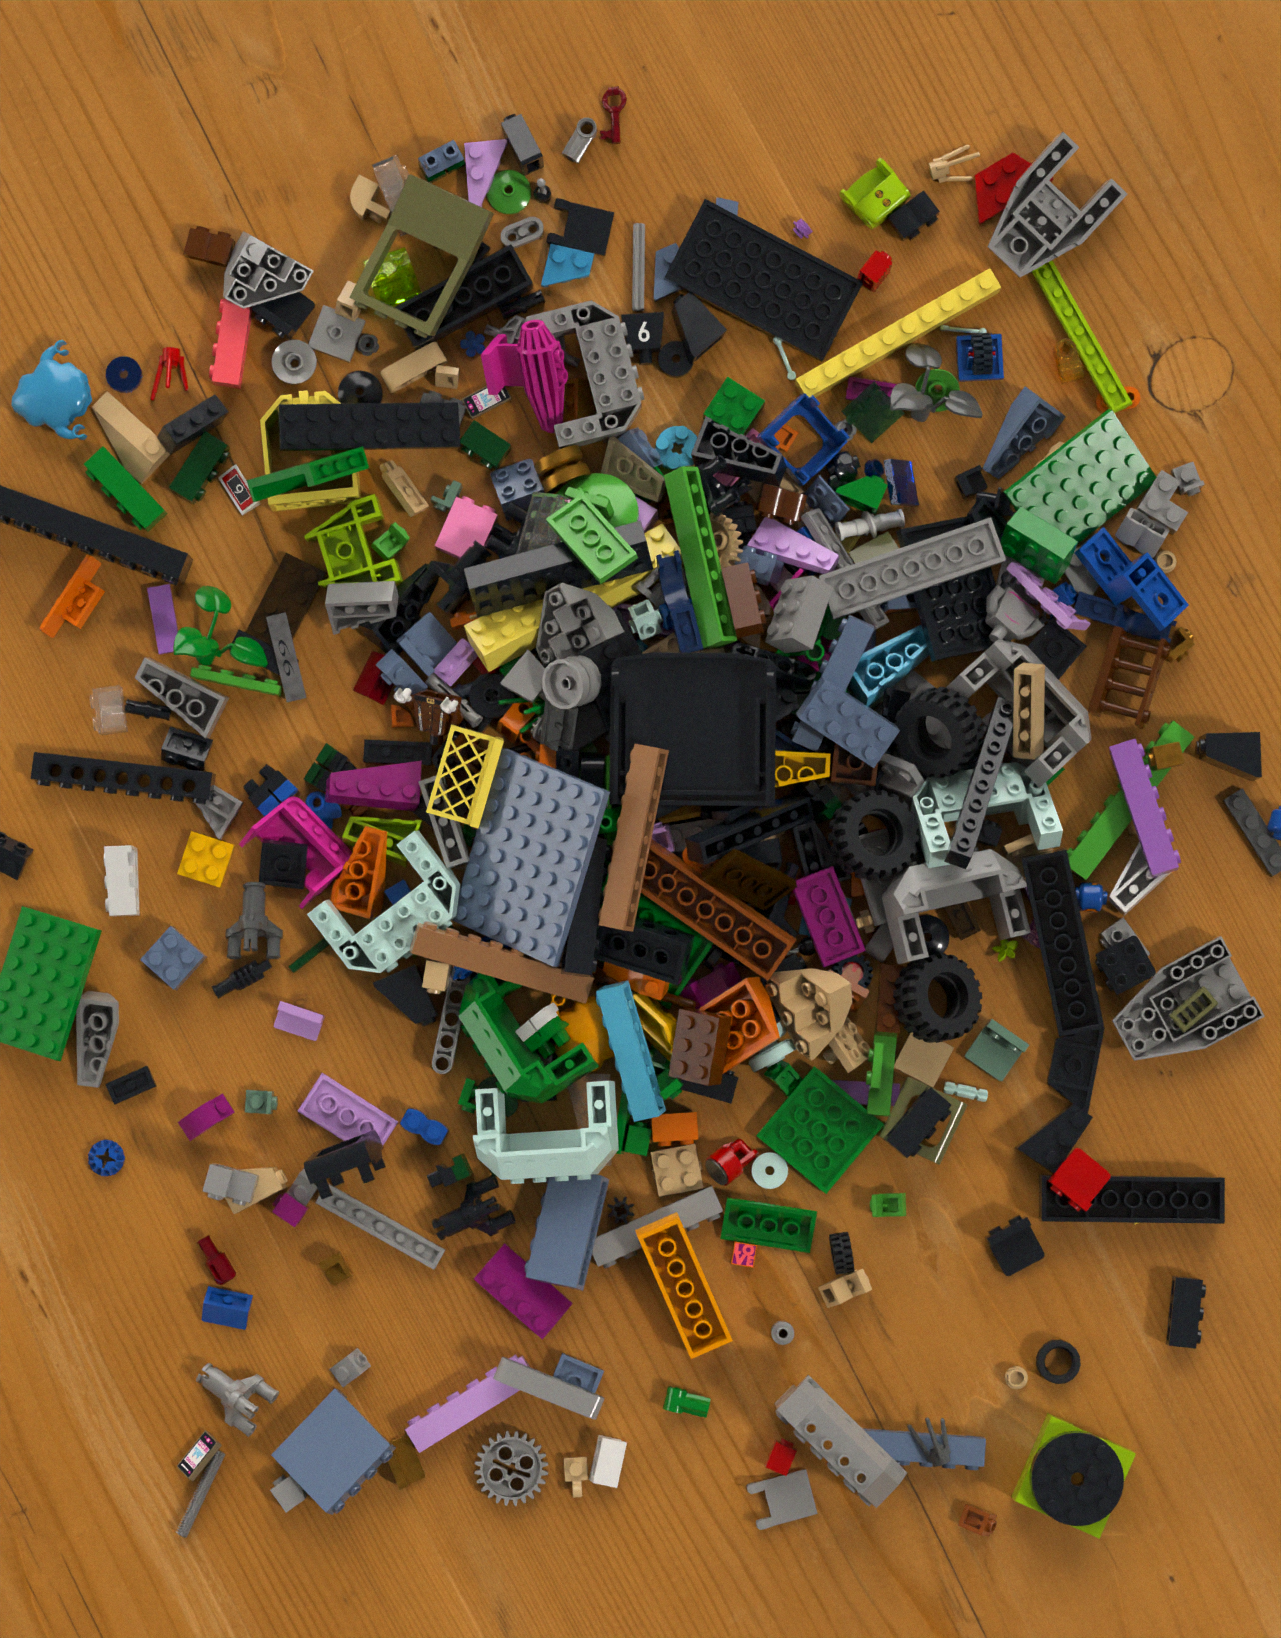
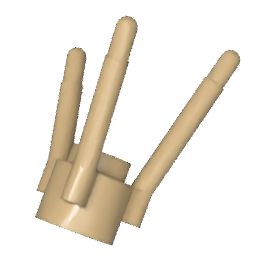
M967 144L940 158L933 159V162L928 163L932 180L938 179L939 183L946 181H972L973 178L971 176H946V174H950L949 166L979 157L980 153L970 154L949 162L945 161L969 149L970 146Z

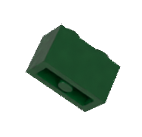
M473 420L460 439L461 451L471 458L473 455L480 459L479 463L489 470L491 468L497 470L512 449L511 444L475 420Z

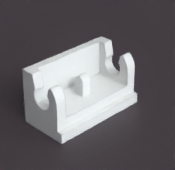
M598 1435L589 1480L592 1483L617 1488L627 1442Z

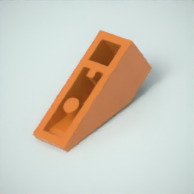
M607 962L604 963L603 971L606 972V975L618 982L628 980L630 988L639 994L661 1000L668 991L670 984L668 982Z

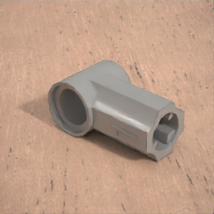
M583 118L578 122L577 128L562 152V155L579 164L591 141L597 135V126L593 119ZM584 125H591L593 131L590 134H583L581 128Z

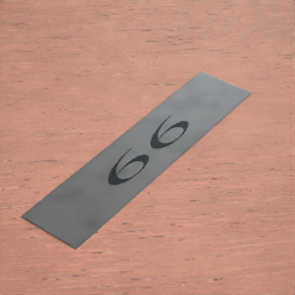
M286 612L268 616L266 619L286 701L291 702L304 699L306 694Z

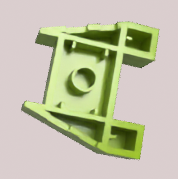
M375 494L352 501L347 507L335 513L326 522L304 536L308 542L318 540L329 579L318 582L320 587L328 588V584L395 581V584L398 585L403 582L398 561L390 559L374 564L363 525L385 519L379 498Z

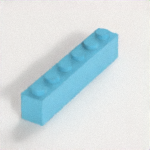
M629 981L605 985L596 991V1002L601 1007L603 1026L609 1034V1047L614 1052L616 1058L615 1067L620 1072L622 1079L621 1088L627 1096L628 1112L633 1117L634 1122L659 1117L666 1111L663 1098L659 1094L661 1091Z

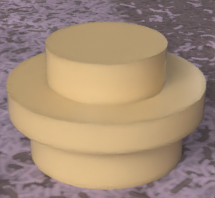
M1166 550L1159 552L1154 558V561L1164 573L1171 572L1177 563L1175 555Z
M1013 1366L1007 1370L1005 1381L1010 1388L1021 1389L1027 1384L1028 1375L1022 1367Z

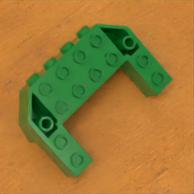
M477 973L465 987L458 1017L463 1023V1026H461L467 1038L471 1037L475 1043L472 1045L479 1057L483 1056L486 1060L484 1066L490 1075L494 1074L498 1081L495 1083L502 1094L506 1092L511 1098L542 1104L599 1067L583 1042L545 1066L537 1052L534 1051L532 1053L515 1032L520 1028V1025L503 999L522 985Z

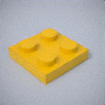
M191 831L177 874L221 888L235 845Z

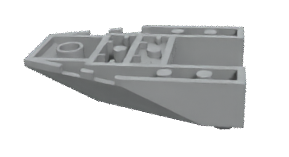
M1064 132L1058 134L1016 182L987 246L1019 278L1082 244L1127 195L1111 178L1079 210L1049 180L1079 148Z

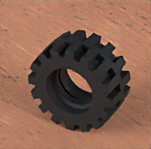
M849 1233L830 1234L831 1254L836 1275L854 1272V1259Z

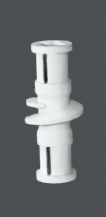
M896 509L895 512L877 514L876 516L868 511H863L859 519L844 523L835 522L836 536L840 541L852 536L858 537L863 534L867 536L868 533H871L872 537L876 538L877 531L882 532L889 528L905 527V517L902 509Z

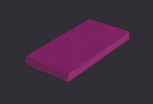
M833 866L796 880L797 888L793 892L823 968L866 951Z

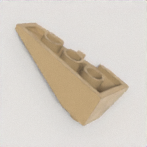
M107 391L92 406V409L124 468L138 482L143 484L170 454L157 436Z

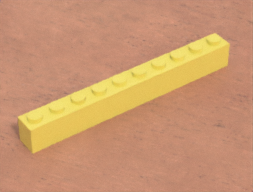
M989 268L798 377L795 385L801 395L806 393L808 397L813 395L816 398L849 379V376L853 377L998 294L1001 286Z

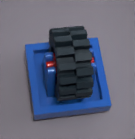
M982 333L956 336L958 382L1004 379L1001 334Z

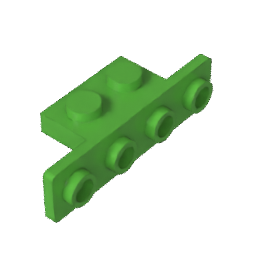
M875 1030L873 1049H869L868 1062H871V1071H867L866 1085H869L867 1114L888 1117L891 1107L897 1037L876 1036Z

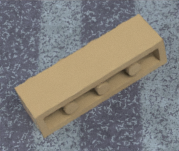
M1022 663L1014 669L1013 757L1035 760L1044 753L1045 665Z

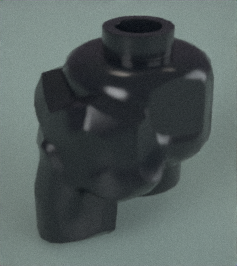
M843 451L836 454L832 458L831 463L826 464L830 476L828 485L834 492H836L838 487L856 481L858 476L857 469L861 467L856 455L852 456L849 451Z

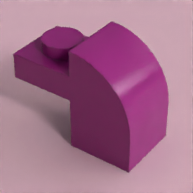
M222 1093L189 1113L178 1124L189 1141H192L235 1112Z

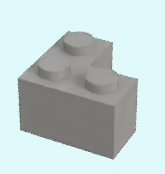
M1161 470L1136 510L1166 526L1170 530L1169 533L1173 535L1188 512L1169 501L1181 481Z
M216 1163L210 1164L203 1192H207V1197L223 1200L224 1197L233 1198V1203L245 1206L246 1202L251 1203L253 1200L259 1175Z

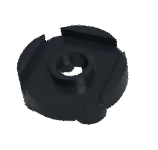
M486 673L479 676L472 683L469 692L470 704L479 715L488 719L504 716L513 705L498 704L499 700L514 698V693L500 684L504 676ZM487 691H497V700L494 702L492 700L487 701Z

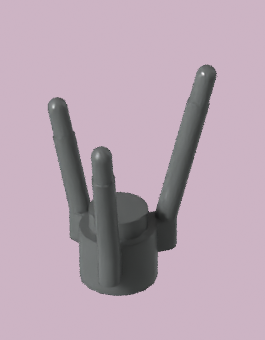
M928 1417L925 1418L934 1445L929 1448L930 1452L912 1425L909 1424L907 1426L924 1452L927 1462L932 1461L933 1467L941 1466L951 1461L949 1457L951 1451L948 1445L944 1418L940 1419L943 1445L942 1443L938 1444L930 1419Z

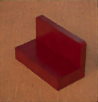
M372 651L353 691L384 706L394 684L392 683L389 686L380 676L383 672L376 666L385 655Z

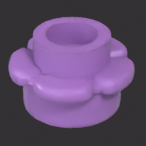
M802 218L797 222L794 221L795 227L793 231L801 239L804 236L808 239V235L813 232L812 229Z

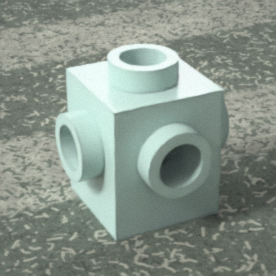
M649 599L628 607L632 620L628 621L633 634L638 633L641 640L662 632L659 623L663 622L658 609H653Z

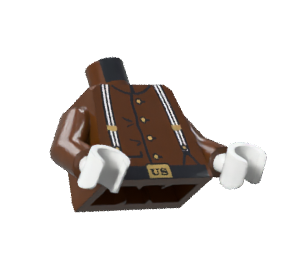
M398 688L394 698L400 703H405L411 709L418 730L430 733V744L442 745L443 736L449 734L451 724L459 726L464 718L460 710L462 697L428 689L411 695V689L405 688L403 691L401 688Z

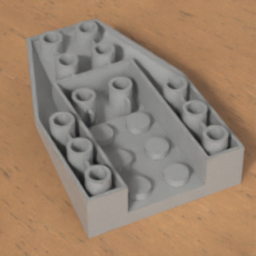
M1221 936L1162 967L1112 1020L1134 1061L1205 1049L1265 1017L1255 997L1250 996L1230 959L1232 955ZM1201 986H1204L1219 1004L1183 1033L1169 1015ZM1200 995L1198 999L1206 1007L1208 1003ZM1193 1001L1191 1004L1199 1013L1201 1009ZM1188 1007L1184 1009L1191 1018L1195 1017ZM1180 1012L1177 1016L1186 1025L1188 1021Z

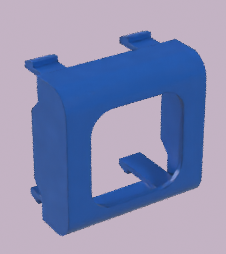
M806 393L798 396L756 437L762 445L780 453L776 448L780 442L774 435L793 416L800 415L804 417L822 438L823 445L803 467H793L783 456L787 467L786 472L798 486H803L817 474L848 442L847 439L850 438L843 429L839 431L817 407L820 405V402L813 395L808 397Z

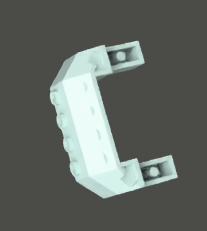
M1017 762L1001 763L985 815L1014 811L1019 825L1029 824L1038 850L1060 847L1063 829L1046 782L1039 788L1024 772L1027 767ZM973 769L960 770L950 777H928L912 798L911 811L916 816L913 820L915 824H919L920 829L916 831V835L920 836L919 843L928 868L950 865L944 862L950 844L944 822L958 819Z
M419 830L413 831L399 842L397 846L424 882L357 934L330 899L323 901L307 914L348 969L376 973L387 971L389 973L399 965L397 961L403 957L407 959L413 955L410 951V946L418 923L431 922L442 930L453 924L451 920L457 914L460 883L451 868H446L445 864Z
M615 1081L586 1082L589 1128L506 1134L505 1098L499 1088L476 1089L478 1135H473L477 1158L498 1178L510 1180L511 1184H522L524 1179L533 1178V1183L547 1182L546 1177H555V1181H569V1176H577V1180L591 1179V1175L598 1174L619 1150Z

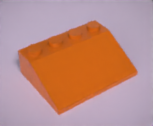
M759 977L745 978L699 1008L700 1010L732 1017L723 1074L780 1038L770 997Z

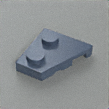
M677 243L656 251L655 302L683 290L664 280L679 250Z

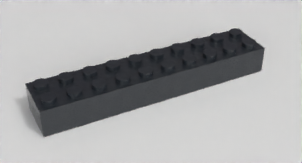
M0 485V523L9 525L12 522L18 529L28 533L32 529L38 536L44 539L51 540L54 537L61 545L69 548L76 545L83 553L92 556L94 552L98 553V556L105 561L114 563L117 560L127 569L135 571L136 568H139L141 572H144V575L155 579L157 575L161 576L164 582L177 586L178 583L185 584L193 562L188 553Z

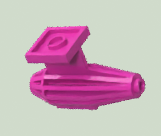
M531 320L521 326L518 344H508L506 334H498L481 353L488 394L498 395L504 386H524L541 429L548 433H555L554 425L563 423L564 384L568 380V372L565 370L563 362L564 351L561 349L560 341H556L542 320Z

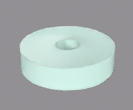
M766 1152L754 1160L751 1168L752 1177L759 1186L766 1189H774L782 1185L786 1180L788 1167L780 1155ZM768 1166L774 1168V1173L771 1175L765 1172Z

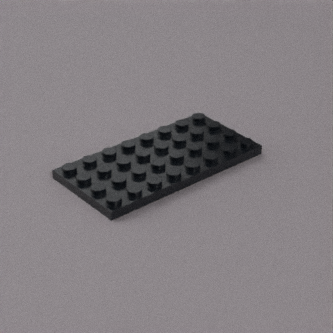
M704 199L664 277V280L687 292H692L704 301L823 362L863 284V281L707 199Z

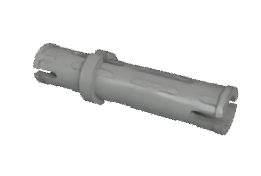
M435 673L427 678L425 683L433 691L458 696ZM462 699L460 710L464 715V719L474 728L480 724L483 718L469 706L470 703L466 699Z

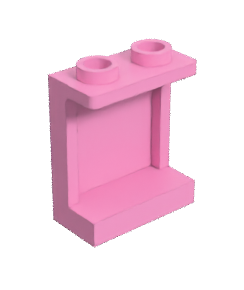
M462 496V499L456 497L436 541L435 548L460 559L466 550L474 545V541L485 546L494 523L498 519V514H495L496 510L486 505H483L482 508L474 505L475 501L465 496Z

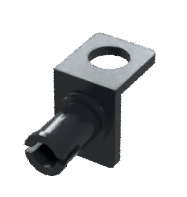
M998 487L997 494L980 490L977 492L976 502L979 498L985 497L1000 515L1012 517L1016 513L1011 511V503L1004 494L1005 490L1002 487Z

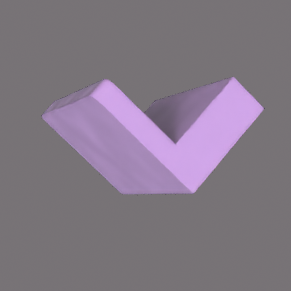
M280 1001L274 1027L316 1041L325 1016Z

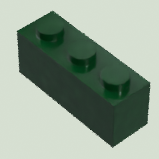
M205 431L172 481L169 489L195 505L196 501L200 502L206 494L204 489L209 482L212 483L217 477L218 471L216 470L221 463L225 464L230 456V452H228L230 450L229 446Z

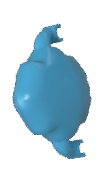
M59 340L55 345L42 353L40 363L33 373L22 375L18 388L12 396L11 406L14 412L25 418L29 425L38 427L46 424L55 430L58 436L64 439L78 438L79 440H84L87 438L86 434L78 435L79 430L85 429L83 425H75L72 431L67 427L73 423L76 417L83 416L88 406L92 403L91 388L88 384L87 375L72 363L60 364L53 360L56 353L62 356L69 354L68 350L60 351L61 346L67 345V343Z

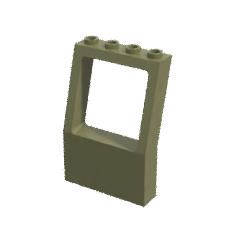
M409 174L388 224L349 298L355 300L354 305L366 310L367 307L374 309V314L387 319V316L395 319L394 324L406 329L407 326L414 328V333L424 338H427L428 335L435 336L476 256L494 213ZM400 231L406 232L458 258V262L426 322L368 294L369 288Z

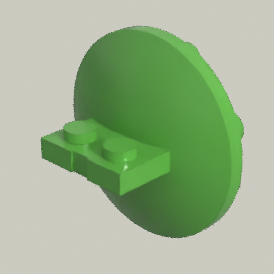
M602 473L583 475L569 481L555 495L549 510V516H551L583 493L613 528L639 520L638 503L630 487L617 477ZM551 528V531L556 541L558 543L563 542Z

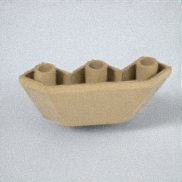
M810 968L774 972L766 985V991L797 1051L809 1060L815 1059L844 1025L852 1004L851 983L837 973Z

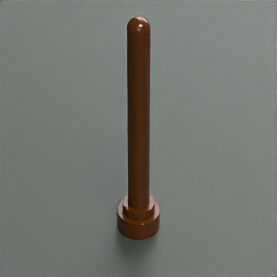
M596 966V971L592 972L594 977L592 984L594 985L618 983V981L606 975V972L601 967ZM666 993L661 999L662 1001L685 1008L696 1007L694 1000L671 993Z

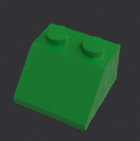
M872 475V477L866 476L838 487L835 493L846 505L861 511H868L875 516L888 485L884 483V479Z

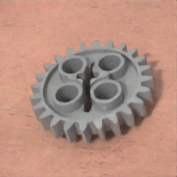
M508 1430L505 1437L497 1433L496 1441L491 1437L489 1438L490 1446L482 1445L485 1453H477L482 1458L480 1461H475V1465L480 1466V1469L474 1473L481 1475L477 1483L485 1484L481 1491L489 1490L488 1498H491L493 1495L497 1496L496 1503L502 1498L504 1499L505 1506L508 1505L509 1500H513L514 1505L517 1506L518 1499H521L525 1504L527 1495L534 1499L533 1490L541 1492L538 1483H546L541 1478V1476L548 1475V1471L542 1469L548 1465V1462L542 1461L546 1453L538 1452L542 1445L534 1446L535 1438H532L530 1441L526 1440L527 1433L522 1438L519 1437L517 1430L514 1436H510ZM502 1447H508L512 1451V1456L504 1459L500 1456L499 1450ZM524 1456H529L533 1460V1465L525 1468L520 1464V1459ZM493 1459H497L506 1465L515 1463L516 1469L527 1472L531 1476L526 1477L517 1471H513L512 1474L508 1473L507 1467L494 1463ZM498 1468L503 1472V1477L499 1480H494L490 1476V1471ZM513 1478H521L524 1481V1486L520 1489H515L511 1485Z

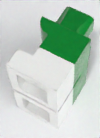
M554 1002L541 1009L515 1031L532 1053L538 1050L545 1059L557 1051L550 1041L551 1039L554 1040L558 1047L563 1046L571 1039L565 1030L569 1024L560 1019L556 1013L559 1009Z

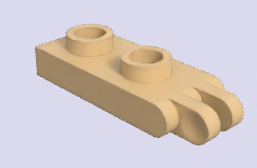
M392 460L380 465L383 480L410 517L425 511L429 507L401 466H397Z

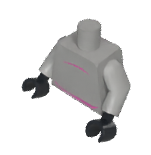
M1004 572L1001 575V584L998 583L986 599L987 616L985 621L993 629L989 638L994 643L997 640H1003V638L1010 641L1014 638L1021 640L1032 636L1045 626L1044 623L1046 621L1053 622L1056 620L1054 615L1052 618H1046L1047 612L1044 610L1042 617H1038L1040 613L1010 588L1017 583V578L1014 576L1009 582H1006L1007 577L1010 575L1009 572Z

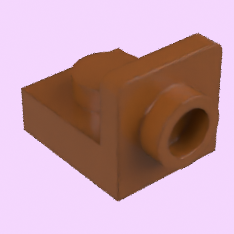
M965 1504L958 1526L981 1536H990L996 1528L997 1515Z

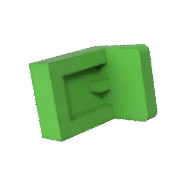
M394 522L388 531L372 543L371 547L384 561H387L406 546L410 537L403 527Z
M906 1193L872 1194V1199L870 1200L872 1216H906Z

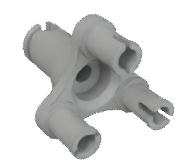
M211 1363L206 1364L202 1371L207 1373L209 1377L205 1374L203 1376L198 1374L196 1381L199 1384L202 1383L203 1387L221 1399V1404L225 1410L224 1422L231 1427L235 1426L246 1434L247 1437L251 1436L257 1425L249 1419L256 1415L253 1412L257 1413L259 1407L255 1406L248 1399L252 1394L257 1393L272 1404L278 1397L279 1391L264 1382V1378L259 1374L234 1381L218 1368H213Z

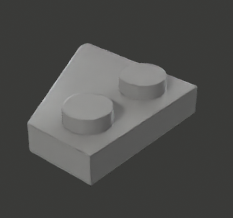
M214 785L213 801H206V804L196 805L203 813L204 818L213 829L216 837L222 840L242 807L243 802Z

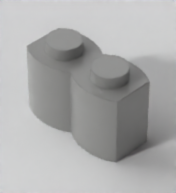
M1130 508L1115 536L1123 544L1134 546L1142 555L1148 552L1151 557H1154L1170 530L1158 521L1150 519L1144 513Z

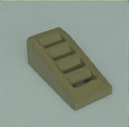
M1201 986L1169 1016L1181 1031L1185 1033L1219 1003L1204 986ZM1200 995L1208 1003L1206 1007L1198 999ZM1193 1001L1200 1007L1201 1011L1199 1013L1192 1006L1191 1003ZM1188 1007L1195 1017L1191 1018L1184 1009ZM1180 1012L1188 1021L1186 1025L1177 1016Z

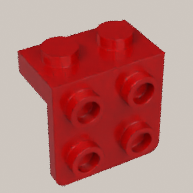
M1075 1148L1048 1182L1052 1184L1050 1187L1052 1191L1060 1197L1064 1194L1070 1199L1068 1204L1079 1212L1080 1209L1087 1211L1092 1204L1090 1202L1108 1182L1111 1175L1082 1149Z

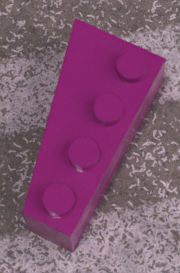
M422 761L330 773L326 780L325 802L415 811L420 801L419 781H421Z

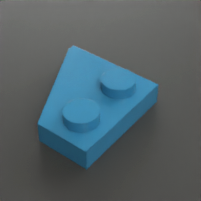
M550 244L541 287L545 288L548 285L589 277L594 253Z

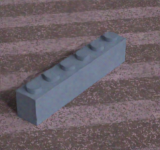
M851 615L848 616V619H842L838 628L841 634L838 640L833 639L828 649L831 655L828 661L823 660L818 671L822 673L821 676L846 691L874 631L873 625ZM814 680L809 690V693L812 691V689L818 681ZM802 720L799 723L795 721L790 731V734L793 735V742L815 752L818 751L824 738L823 734Z
M862 1428L899 1465H910V1462H919V1466L933 1467L932 1461L927 1462L924 1452L911 1432ZM917 1432L930 1452L929 1448L934 1446L930 1434ZM935 1433L938 1444L942 1443L943 1445L942 1434ZM947 1434L951 1461L942 1465V1468L955 1469L956 1465H965L967 1470H978L979 1466L984 1467L986 1439L984 1437Z

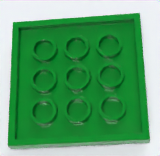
M814 1066L756 1136L827 1194L884 1124L874 1115H868L867 1109Z

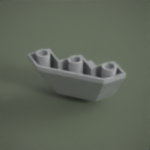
M243 231L231 253L224 273L223 298L244 309L304 290L313 270Z
M560 583L544 594L536 651L546 669L549 663L578 655L620 635L624 630L615 611L596 593Z

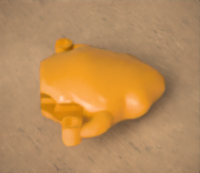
M551 994L550 1004L554 1002L557 1007L564 1004V997L556 1001L554 1000L556 995ZM589 996L586 1004L575 1001L573 1007L556 1012L562 1021H566L569 1024L565 1030L571 1038L561 1047H558L553 1042L557 1049L555 1054L558 1058L582 1042L599 1065L592 1072L600 1070L604 1060L615 1057L614 1052L609 1047V1034L603 1026L602 1010L597 1005L595 996Z

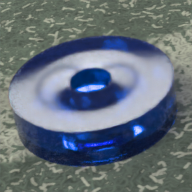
M120 356L108 364L106 380L115 391L130 393L141 384L143 377L142 369L134 359ZM123 371L128 372V376L126 378L120 377V374Z

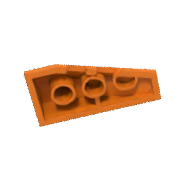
M369 826L364 827L349 860L345 862L343 871L339 878L336 879L332 888L330 901L337 910L368 919L381 914L385 895L387 831Z

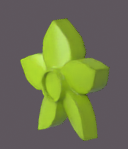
M1001 940V946L992 948L996 953H999V962L1006 955L1009 958H1015L1013 950L1017 948L1018 941Z

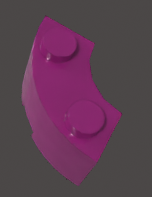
M722 962L712 967L711 974L697 981L694 977L691 978L679 996L694 1000L696 1002V1009L704 1006L742 981L733 962L726 966Z

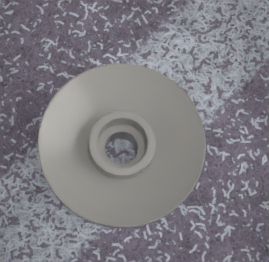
M288 340L281 343L272 356L274 373L280 380L288 384H300L307 381L314 374L317 365L313 349L301 340ZM293 360L299 361V365L297 367L291 366V362Z

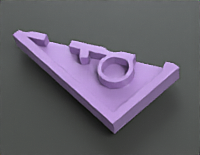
M507 139L464 143L469 202L482 207L486 193L489 192L494 180V174L501 163L500 160L503 152L508 146Z

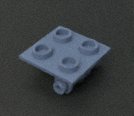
M818 476L803 494L807 495L806 503L813 509L820 508L831 528L835 526V522L846 517L845 514L850 510L821 476Z

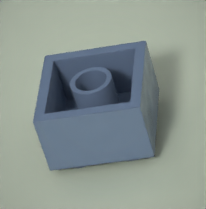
M170 926L140 960L173 990H178L207 956L175 927Z

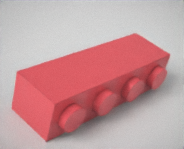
M225 298L220 300L219 313H222L221 321H217L216 334L219 337L218 343L213 345L212 356L215 357V363L210 366L209 378L212 379L213 384L216 386L241 389L253 306L243 309Z

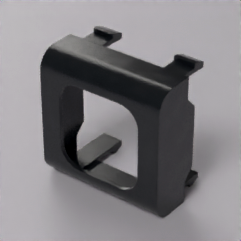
M372 1130L314 1152L304 1162V1169L310 1184L314 1183L317 1186L321 1199L333 1195L326 1178L330 1177L333 1186L344 1183L341 1173L350 1169L358 1168L364 1184L373 1181L375 1178L369 1162H372L375 1171L386 1167L382 1159L383 1145L377 1132Z

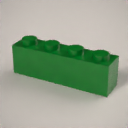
M104 446L84 463L88 469L85 473L94 482L98 479L103 484L100 489L109 498L113 495L119 501L116 506L124 514L129 512L134 517L131 521L139 530L144 527L149 532L168 514Z

